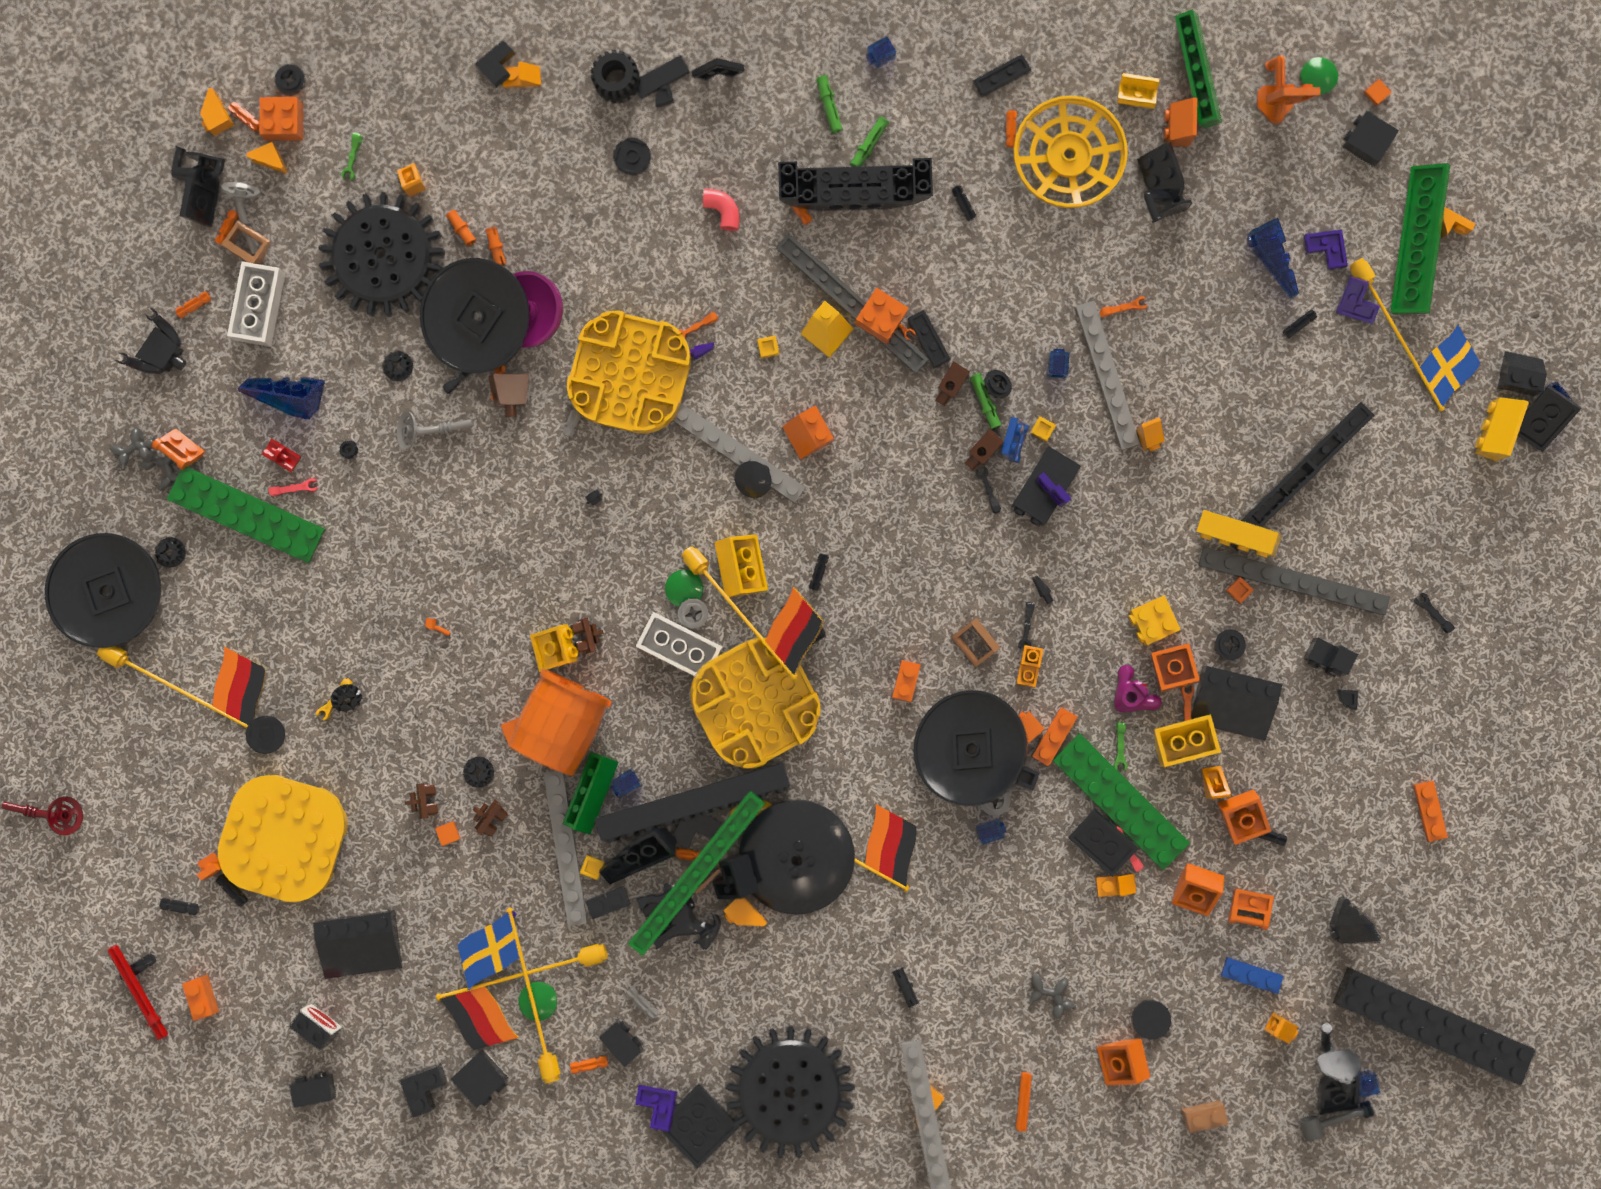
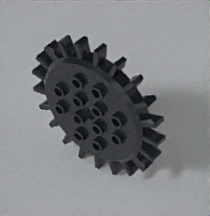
M381 192L380 205L372 206L370 197L367 194H363L365 208L357 211L356 206L348 201L346 205L352 215L346 220L335 212L332 215L335 221L341 224L338 231L335 232L329 228L323 229V232L328 237L334 238L332 246L319 245L318 249L325 254L331 253L332 260L319 263V267L322 270L334 268L335 275L329 277L324 282L328 287L341 282L343 288L337 292L335 297L341 301L349 293H352L354 299L350 303V308L353 311L359 308L363 300L368 302L367 314L371 317L375 314L376 304H384V313L387 317H392L391 303L399 302L400 307L407 313L409 312V305L405 299L413 294L417 301L422 302L423 295L418 292V289L422 284L428 286L431 280L427 279L429 271L438 273L443 269L440 265L432 264L431 262L432 256L445 255V250L439 247L431 248L430 244L431 241L440 239L442 234L439 230L429 234L425 232L424 229L432 224L434 220L430 215L424 217L419 222L415 219V216L422 208L417 202L411 207L409 212L402 210L405 204V197L399 194L395 206H389L388 195L385 192ZM383 220L387 221L385 226H381ZM368 224V228L363 230L362 226ZM409 235L408 240H403V237ZM390 239L389 244H385L384 241ZM368 242L372 243L370 248H366ZM353 246V250L348 252L347 248ZM378 249H385V256L377 258L376 251ZM412 253V258L407 259V254ZM394 257L393 262L389 263L388 258ZM370 261H375V265L369 266ZM356 264V269L351 270V265ZM397 275V280L392 281L391 277ZM378 279V284L374 285L373 280Z
M788 1025L786 1030L787 1039L778 1040L776 1030L769 1028L772 1043L764 1046L760 1038L755 1035L752 1037L753 1042L759 1050L753 1056L745 1049L741 1048L739 1050L741 1057L748 1062L744 1069L737 1065H730L729 1070L734 1074L741 1075L739 1084L727 1083L725 1089L728 1091H738L739 1100L726 1103L727 1109L732 1110L741 1107L743 1115L733 1121V1125L738 1127L748 1121L752 1128L745 1134L744 1140L746 1142L751 1141L757 1133L764 1137L759 1148L761 1153L767 1150L769 1142L772 1141L778 1143V1158L782 1159L785 1145H794V1153L797 1159L802 1157L801 1143L809 1141L812 1150L818 1153L820 1152L819 1144L815 1138L823 1133L827 1140L832 1143L835 1141L833 1133L827 1129L832 1122L837 1123L841 1127H846V1121L836 1114L839 1107L847 1110L853 1109V1103L841 1100V1092L855 1090V1085L852 1083L840 1084L839 1076L847 1074L851 1071L849 1065H843L838 1069L834 1067L832 1062L842 1054L839 1048L828 1056L822 1051L828 1043V1037L824 1035L818 1045L815 1046L809 1043L812 1036L811 1028L807 1027L804 1031L803 1039L797 1040L794 1039L795 1031L793 1026ZM803 1060L807 1062V1066L804 1068L800 1066V1062ZM775 1061L780 1064L776 1069L772 1067V1063ZM816 1074L821 1075L820 1081L814 1080ZM792 1075L794 1080L788 1082L786 1080L787 1076ZM764 1076L766 1078V1081L764 1083H760L758 1081L759 1077ZM788 1087H793L796 1090V1094L792 1098L785 1096V1090ZM802 1089L808 1090V1094L806 1096L801 1095ZM775 1090L780 1091V1095L778 1097L773 1096V1092ZM816 1103H821L822 1108L817 1110L815 1108ZM789 1104H793L795 1106L792 1111H789L787 1109V1106ZM761 1105H765L767 1109L766 1111L761 1112L759 1110V1107ZM806 1117L809 1119V1122L807 1124H802L801 1121L803 1118ZM775 1119L781 1120L780 1125H775L773 1122Z

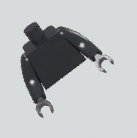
M151 307L150 309L154 314L152 316L144 314L157 327H154L136 354V358L128 357L127 354L118 352V354L123 355V360L115 361L122 365L126 364V366L135 370L151 374H161L164 371L169 372L173 366L178 370H182L186 365V360L180 357L183 352L181 339L172 325L162 316L158 315L157 311Z

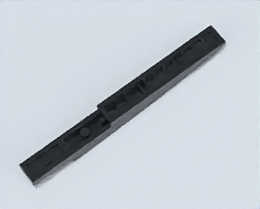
M1360 402L1240 521L1263 527L1375 415ZM1230 544L1236 551L1239 550L1237 545Z

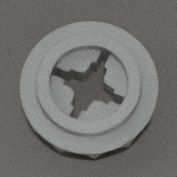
M688 598V600L681 603L678 609V619L687 628H698L708 618L707 606L697 598ZM691 606L695 611H698L695 613V620L691 615H687V613H690Z
M1006 792L999 797L1003 801L997 802L995 809L992 802L981 805V808L989 815H1001L1010 806V795Z

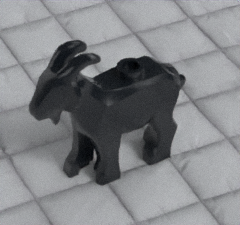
M666 882L663 887V893L657 895L649 894L636 898L645 917L649 916L652 910L661 903L674 885H669ZM690 897L655 940L656 950L661 948L666 941L674 937L699 934L700 938L693 943L700 944L702 949L706 950L716 939L721 927V920L717 914L712 915L715 921L714 925L697 919L693 912V909L696 907L692 897Z

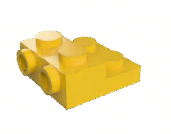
M1165 595L1129 611L1130 615H1128L1130 623L1132 626H1136L1138 633H1136L1137 638L1145 646L1181 630Z
M568 624L559 625L530 635L539 672H541L542 668L549 670L577 662L578 650L573 646V631L568 627Z

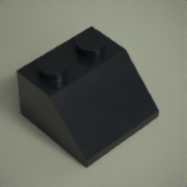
M1505 351L1497 388L1530 396L1541 394L1544 391L1547 376L1543 359Z

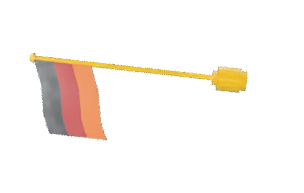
M693 546L687 548L681 555L687 567L694 575L704 574L787 671L791 676V680H796L798 677L796 673L802 659L822 628L823 620L793 587L787 603L774 620L765 640L707 572L708 560L697 548L695 549Z
M118 646L99 648L97 651V656L102 661L116 668L127 664L245 728L255 719L256 707L265 680V668L225 646L223 663L215 684L212 705L129 662L127 651Z
M763 799L762 801L765 802V805L761 808V810L757 813V815H758L762 810L766 809L767 807H769V806H771V805H773V804H771V803H769V802H767V801H765V800ZM875 804V820L867 843L866 861L863 863L855 859V863L907 892L909 890V886L906 885L908 865L916 842V826Z
M599 943L580 949L577 958L529 970L527 974L530 975L577 961L580 964H584L585 967L603 963L604 960L608 959L605 944L600 945ZM523 972L474 985L470 990L467 987L436 995V999L442 1001L452 1014L463 1038L473 1050L519 1038L509 1026L498 1002L486 986L524 976Z

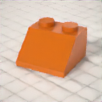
M1197 98L1171 103L1168 109L1164 111V122H1167V128L1164 129V140L1171 142L1172 146L1189 147L1196 137Z
M816 405L798 414L782 426L800 460L834 442V438Z
M1254 789L1217 803L1234 845L1272 832L1261 799Z
M1187 863L1180 875L1171 904L1209 916L1223 893L1224 875Z
M1126 1039L1097 1046L1106 1085L1139 1084L1150 1078L1141 1039Z

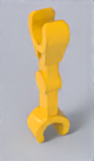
M349 678L343 679L339 686L345 684L352 685L353 682ZM331 698L327 704L316 711V716H319L321 711L326 713V716L322 719L323 721L330 717L333 709Z

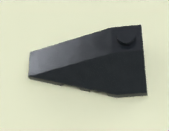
M666 827L653 829L633 840L602 867L599 873L609 884H612L676 856V839Z
M1338 898L1329 923L1331 927L1329 932L1334 941L1337 940V942L1342 944L1377 943L1382 941L1371 919L1364 913L1361 914L1355 905L1351 907V902L1348 898Z

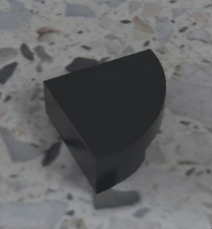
M669 84L662 86L655 98L656 108L674 103Z
M1338 689L1337 693L1341 703L1345 704L1349 709L1357 710L1358 691Z

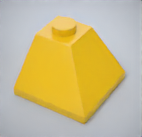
M824 301L812 315L802 330L801 335L830 358L854 328L836 309Z

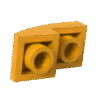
M1024 645L1016 684L1036 687L1043 655L1042 648Z

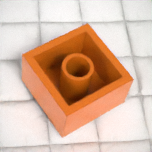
M260 97L259 135L265 141H303V103L298 97Z
M876 287L857 316L855 325L888 344L907 315L909 308Z
M1189 643L1151 653L1150 656L1160 692L1199 683L1200 679Z

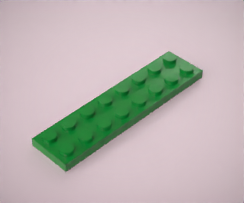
M1448 163L1411 166L1390 311L1393 315L1430 314L1451 166Z
M187 466L184 470H180L166 499L307 563H310L325 531L323 527Z
M1080 733L1052 760L1161 870H1164L1190 844Z

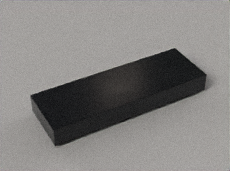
M1020 54L974 79L973 83L983 98L1031 72L1032 69L1024 55Z
M680 55L641 76L639 89L636 88L635 90L642 100L660 90L665 84H671L688 75L690 70Z
M925 310L907 318L933 369L951 360Z

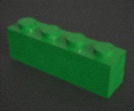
M590 752L563 820V825L576 831L591 834L595 818L599 814L619 763L618 761Z

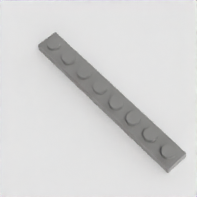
M1091 301L1078 305L1075 309L1120 449L1122 451L1138 446L1140 442L1095 302Z
M681 403L675 418L672 420L673 422L738 466L747 461H757L767 465L772 479L771 488L793 503L797 502L805 490V486Z
M559 771L546 772L543 774L568 927L586 924L588 920L581 876L579 874L573 829L562 824L569 808L564 773Z
M921 1040L902 1042L901 1046L931 1189H951Z

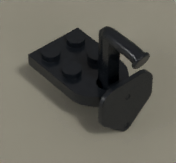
M1166 142L1137 158L1147 190L1144 192V199L1153 220L1152 223L1188 210L1192 201L1185 200L1182 196L1185 182L1171 142ZM1155 203L1165 205L1166 208L1158 212Z
M176 145L171 175L175 179L186 180L179 216L203 226L212 227L219 193L218 177L223 172L225 159L198 152H186V149ZM184 151L186 152L185 156L198 161V165L193 168L181 167Z
M1324 1023L1321 1026V1046L1324 1053L1318 1057V1065L1323 1074L1318 1088L1317 1109L1320 1115L1358 1108L1360 1079L1357 1074L1361 1069V1062L1354 1051L1348 1049L1334 1050L1330 1042L1333 1027L1329 1023Z

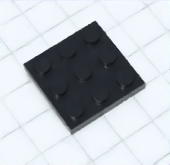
M698 1083L675 1106L670 1132H662L698 1169L740 1126L734 1127V1119Z

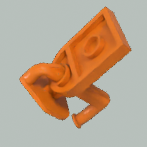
M1279 55L1265 64V68L1268 71L1275 70V85H1265L1259 88L1257 91V108L1271 123L1278 124L1284 120L1285 115L1293 108L1294 104L1319 96L1320 87H1313V84H1304L1301 87H1295L1294 84L1285 85V57Z

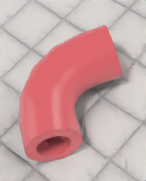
M704 189L703 208H713L719 211L721 215L720 228L727 231L739 230V209L735 201L725 192Z

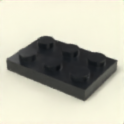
M1548 385L1526 410L1518 437L1543 452L1581 410V406Z
M1095 808L1068 837L1112 877L1139 848Z

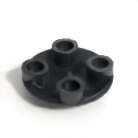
M747 461L737 468L735 484L743 495L750 498H759L764 496L771 487L772 479L767 465L757 461Z

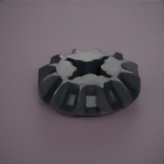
M284 65L275 74V84L281 92L287 95L296 94L297 91L302 90V86L305 84V75L296 65ZM292 76L296 81L289 84L285 79H290Z
M401 351L390 352L382 364L384 374L393 381H403L413 371L412 359ZM401 361L400 365L404 370L398 368L394 370L395 367L391 362L398 363Z
M991 370L986 374L983 380L985 382L984 388L988 389V394H992L994 399H1003L1011 393L1012 384L1004 372ZM1000 381L999 386L995 388L994 385L996 384V382L998 383Z
M166 537L160 540L155 547L154 556L157 562L164 567L173 568L180 565L186 555L184 544L177 538ZM168 547L172 550H177L171 554V557L163 554L168 551Z
M1232 629L1221 632L1217 635L1214 642L1215 651L1226 660L1238 659L1246 649V641L1243 635ZM1231 638V642L1238 645V647H1232L1229 651L1228 647L1223 645V643L1229 642Z
M351 684L339 686L331 695L333 708L337 709L338 712L344 711L347 713L350 710L354 711L356 706H360L361 699H363L361 691L358 687ZM343 695L350 698V703L344 701Z
M474 757L468 760L463 767V776L466 783L472 787H484L493 779V765L484 757ZM477 766L480 770H486V772L480 774V781L477 775L471 774V772L476 770Z

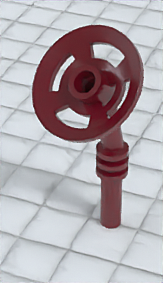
M68 796L59 797L52 801L47 811L39 810L38 807L34 808V806L30 805L22 806L5 801L1 806L2 809L22 813L23 816H32L34 819L36 817L45 818L50 829L59 835L73 834L79 829L83 821L81 805L77 800ZM62 802H68L73 806V808H71L68 805L62 804ZM56 806L55 811L51 812L53 807ZM76 814L75 823L71 827L69 823L72 819V815ZM54 824L59 828H64V831L57 829Z

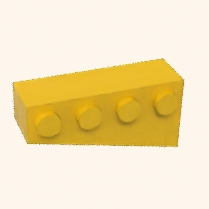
M1203 510L1196 531L1201 534L1200 537L1211 541L1212 538L1219 540L1218 543L1226 546L1234 544L1238 546L1237 549L1245 552L1252 550L1257 552L1256 555L1264 558L1268 556L1275 558L1282 538L1279 532L1207 510Z

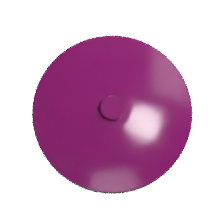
M532 271L517 272L513 275L521 283L526 293L530 310L529 329L521 348L538 347L550 340L560 326L563 315L562 297L557 286L548 277Z

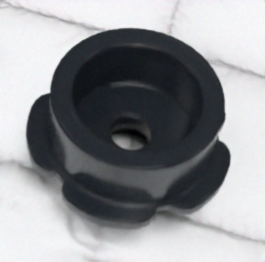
M351 440L344 441L339 450L341 456H345L346 459L354 458V455L358 454L357 444Z
M598 489L591 492L585 497L588 501L587 504L591 503L594 506L602 500L601 496L603 494Z

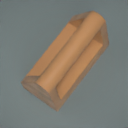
M237 221L221 245L245 262L261 265L271 241L241 221ZM240 230L262 244L254 257L235 245Z
M977 618L951 637L974 667H977L1000 649V646ZM970 627L974 629L990 649L980 659L975 656L960 637Z

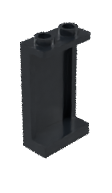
M1048 446L1011 505L1014 508L1013 512L1022 517L1026 515L1030 518L1029 521L1038 527L1046 525L1057 504L1037 482L1036 478L1044 472L1055 486L1059 484L1066 491L1081 465Z

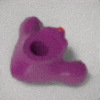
M1125 664L1121 666L1117 672L1118 685L1114 697L1115 710L1119 712L1158 710L1162 705L1161 697L1157 694L1149 695L1147 684H1143L1138 680L1131 681L1135 672L1131 665Z

